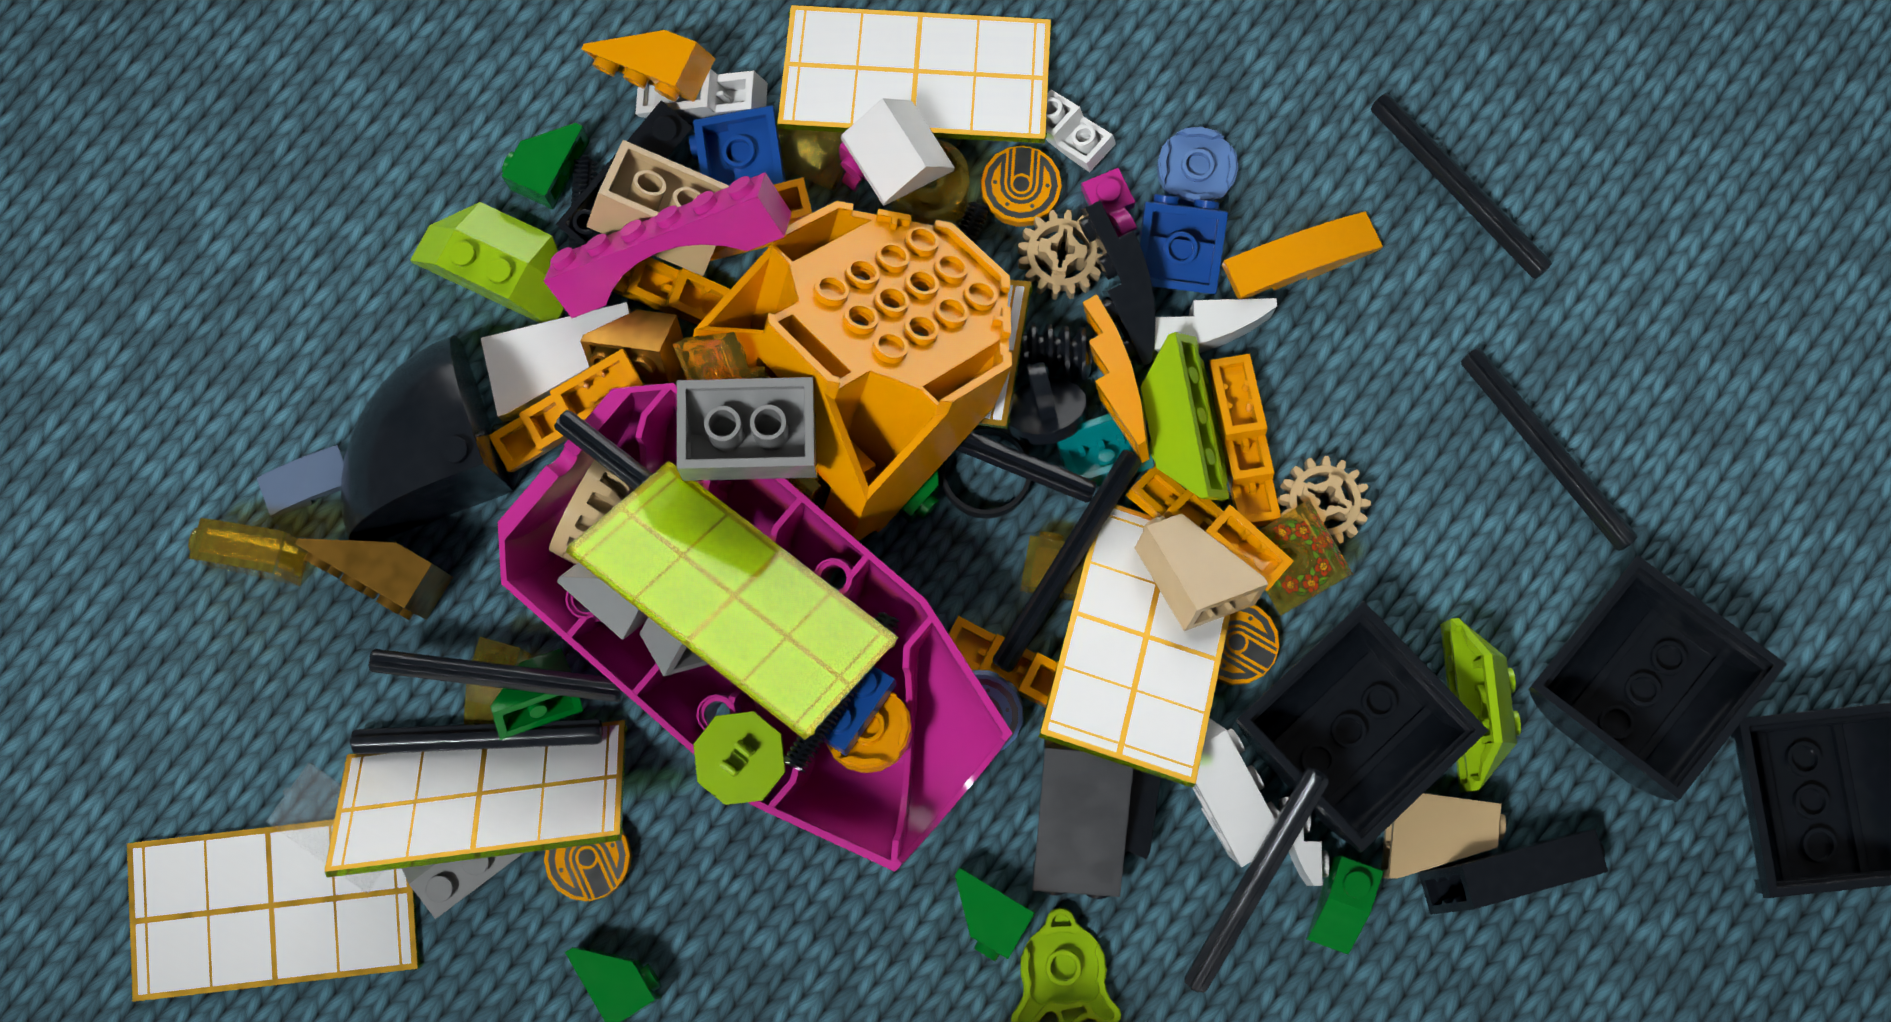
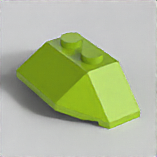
M482 202L429 225L410 259L413 264L538 323L560 319L564 314V307L544 282L551 265V258L558 252L553 236Z
M1174 332L1168 334L1141 385L1142 407L1151 438L1149 443L1150 454L1156 463L1157 469L1201 499L1223 501L1229 499L1227 466L1211 386L1204 362L1198 352L1199 344L1197 337Z
M1451 618L1440 624L1447 687L1489 730L1456 761L1460 793L1480 790L1517 744L1516 736H1519L1521 733V721L1518 711L1513 710L1511 693L1515 692L1516 680L1513 669L1508 668L1507 657L1460 618Z

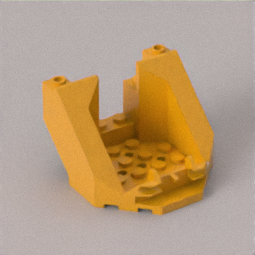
M835 201L788 225L785 236L772 242L767 250L699 323L693 332L682 379L813 377L817 434V474L831 487L823 511L859 541L875 530L877 532L881 531L994 408L1012 367V352H1009L1011 307H1008L1010 275L951 222L936 220L934 225L911 221V215L883 209H878L877 214L853 210L852 203ZM855 276L864 277L866 280L858 279ZM915 287H921L925 291L918 290ZM886 303L892 304V305L895 306L896 308L888 307V306H886L885 304H886ZM853 321H861V322H863L866 326L858 325V324L854 323ZM914 331L921 332L925 336L917 335L914 333Z

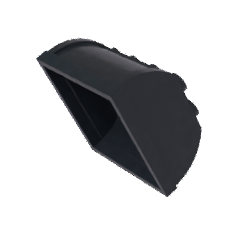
M1637 555L1528 690L1536 706L1557 729L1626 782L1653 796L1677 802L1774 682L1787 663Z
M1364 601L1352 610L1235 720L1255 752L1292 791L1307 768L1317 769L1329 778V784L1312 813L1358 852H1363L1489 731Z
M1891 703L1744 718L1729 739L1735 740L1759 877V879H1754L1756 893L1763 894V898H1775L1890 886Z

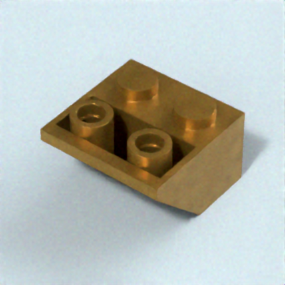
M635 310L584 334L580 340L589 367L620 349H624L644 385L666 383L677 385V380H683L688 352L677 315Z

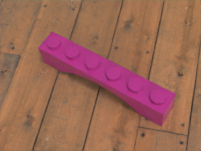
M766 172L752 178L744 176L735 180L725 189L715 193L706 191L698 195L690 203L680 207L675 205L666 207L655 217L645 221H631L620 231L609 235L599 234L590 239L587 244L574 249L567 247L558 251L551 258V265L544 282L570 317L575 318L606 306L612 290L622 276L638 262L658 252L692 245L727 246L749 251L783 238L790 220L791 211Z

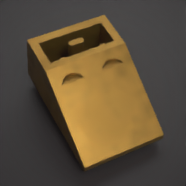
M298 538L295 543L297 546L308 551L304 560L338 579L341 577L340 581L374 600L379 593L380 595L376 600L377 603L408 620L414 614L427 620L453 579V576L396 542Z

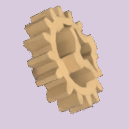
M1052 210L1049 212V221L1044 222L1038 216L1034 218L1035 231L1029 228L1024 229L1023 238L1026 242L1018 244L1017 252L1024 257L1018 260V268L1021 270L1029 269L1025 274L1024 281L1032 283L1036 280L1038 282V294H1042L1048 288L1052 290V299L1057 300L1060 291H1066L1068 298L1074 299L1075 288L1079 287L1083 292L1087 293L1090 289L1088 279L1099 281L1101 271L1096 267H1100L1097 258L1102 256V254H1099L1101 251L1096 241L1094 240L1089 243L1081 229L1079 220L1084 218L1083 215L1077 221L1072 220L1071 210H1066L1064 218H1058L1055 211ZM1057 232L1049 239L1043 238L1050 233ZM1073 234L1079 237L1085 245L1079 244ZM1065 242L1066 258L1063 260L1062 267L1059 268L1057 254L1058 250L1061 249V243ZM1038 265H1044L1051 276L1042 271ZM1075 270L1081 271L1073 277L1065 278Z
M1324 456L1319 466H1316L1312 458H1308L1304 462L1305 471L1295 466L1290 471L1294 481L1284 479L1280 485L1284 491L1288 492V494L1280 495L1277 498L1278 504L1287 506V509L1281 513V520L1298 519L1300 522H1303L1305 519L1298 509V503L1303 506L1306 519L1310 525L1313 526L1312 523L1314 522L1320 527L1322 533L1328 536V539L1331 538L1336 547L1340 546L1344 542L1343 533L1352 539L1358 533L1354 524L1363 525L1368 519L1360 510H1365L1371 506L1370 500L1361 498V494L1369 487L1367 484H1356L1354 480L1360 472L1354 470L1349 474L1344 471L1346 461L1341 460L1334 467L1331 466L1329 456ZM1313 477H1326L1324 482L1318 484L1305 483L1306 480ZM1341 486L1347 491L1350 501L1345 499ZM1321 495L1328 497L1327 505L1329 507L1326 510L1319 507L1320 500L1318 498ZM1329 520H1334L1338 523L1340 521L1344 522L1334 528H1321L1322 524ZM1302 537V542H1301V543L1304 544V545H1306L1307 543H1306L1305 541H1303V540H1305V539H1303V537Z

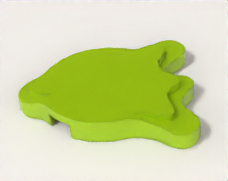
M1055 908L1050 911L1045 924L1025 945L1020 959L1023 995L1011 1015V1022H1039L1048 1012L1056 1014L1057 1022H1082L1088 1018L1096 1022L1120 1021V1009L1111 1000L1106 990L1107 967L1105 954L1095 938L1076 922L1070 910Z

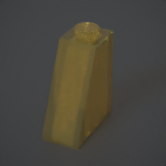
M200 518L198 528L192 531L188 543L189 559L200 564L296 586L301 585L307 564L304 557L308 551L297 546L295 543L298 539L284 531Z

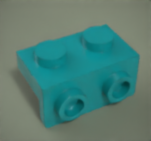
M1109 413L1085 421V423H1080L1075 434L1057 442L1059 458L1064 469L1095 481L1097 486L1102 484L1123 450L1136 454ZM1150 450V459L1143 463L1141 462L1136 473L1154 467Z

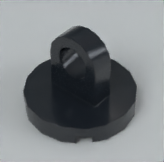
M1043 361L1027 365L1030 383L1022 386L1011 395L1006 424L1010 433L1019 440L1020 437L1029 439L1030 444L1036 445L1053 444L1071 437L1078 431L1077 426L1082 420L1085 423L1088 417V406L1084 392L1078 385L1068 380L1048 379Z

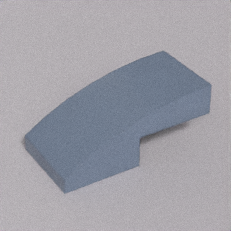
M338 445L291 461L257 478L271 518L312 505L311 500L341 491L344 461Z

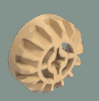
M594 460L577 487L556 528L549 551L574 564L579 563L567 554L566 551L629 499L634 489Z

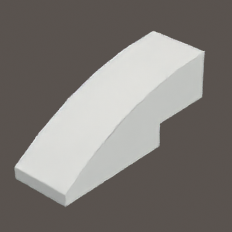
M710 69L694 102L678 96L676 101H672L654 90L655 86L647 84L645 89L638 87L635 114L639 117L647 118L661 100L686 122L766 107L768 83L754 70L716 74Z
M1277 298L1193 300L1189 316L1155 317V343L1152 360L1156 359L1168 334L1174 332L1197 337L1199 353L1227 344L1251 332L1270 319L1277 307Z

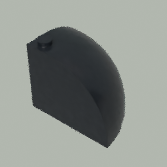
M452 335L428 346L400 365L380 385L360 414L349 440L341 478L342 514L348 540L378 542L514 492L506 467L488 436L492 434V427L465 348L457 336Z

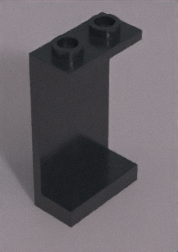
M1044 734L1036 854L1035 861H1033V891H1043L1049 895H1062L1064 893L1086 894L1095 899H1103L1108 896L1120 897L1134 764Z

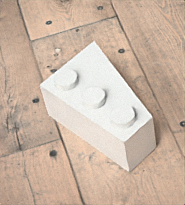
M1209 718L1196 784L1184 782L1186 785L1190 784L1203 807L1201 808L1203 814L1229 857L1243 867L1252 862L1280 813L1272 802L1266 804L1259 790L1265 787L1264 783L1252 765L1246 767L1240 755L1245 749L1236 732L1232 728L1226 730Z

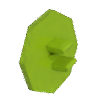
M755 711L715 716L693 744L697 782L724 805L763 801L786 773L782 733Z

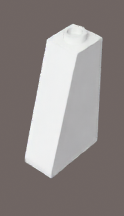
M627 302L596 309L575 318L568 316L482 337L481 343L496 412L502 422L519 418L520 412L551 395L550 390L590 368L580 342L582 336L631 313L632 311Z

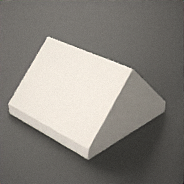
M882 98L841 135V140L883 206L953 172L955 168L914 103L909 100Z

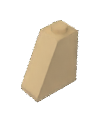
M1182 513L1167 519L1164 516H1160L1149 521L1143 527V533L1134 547L1184 631L1254 606L1268 586L1264 576Z
M1423 793L1384 831L1381 870L1384 872L1382 878L1398 879L1497 848L1498 840H1503L1506 831V817L1504 814H1501V803Z

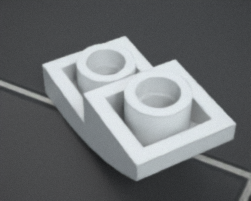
M1052 89L1047 93L1045 139L1088 172H1091L1116 145L1113 134L1085 118L1078 105Z
M1289 797L1279 799L1280 812ZM1309 816L1289 850V854L1306 886H1323L1322 877H1328L1329 855L1327 851H1322V841H1304V833L1310 832L1311 816Z

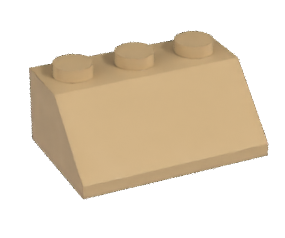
M623 140L597 194L586 227L609 235L620 231L631 221H645L657 216L666 207L672 205L680 207L692 202L698 195L706 191L715 193L729 187V185ZM682 246L658 252L654 256L704 276L716 246Z

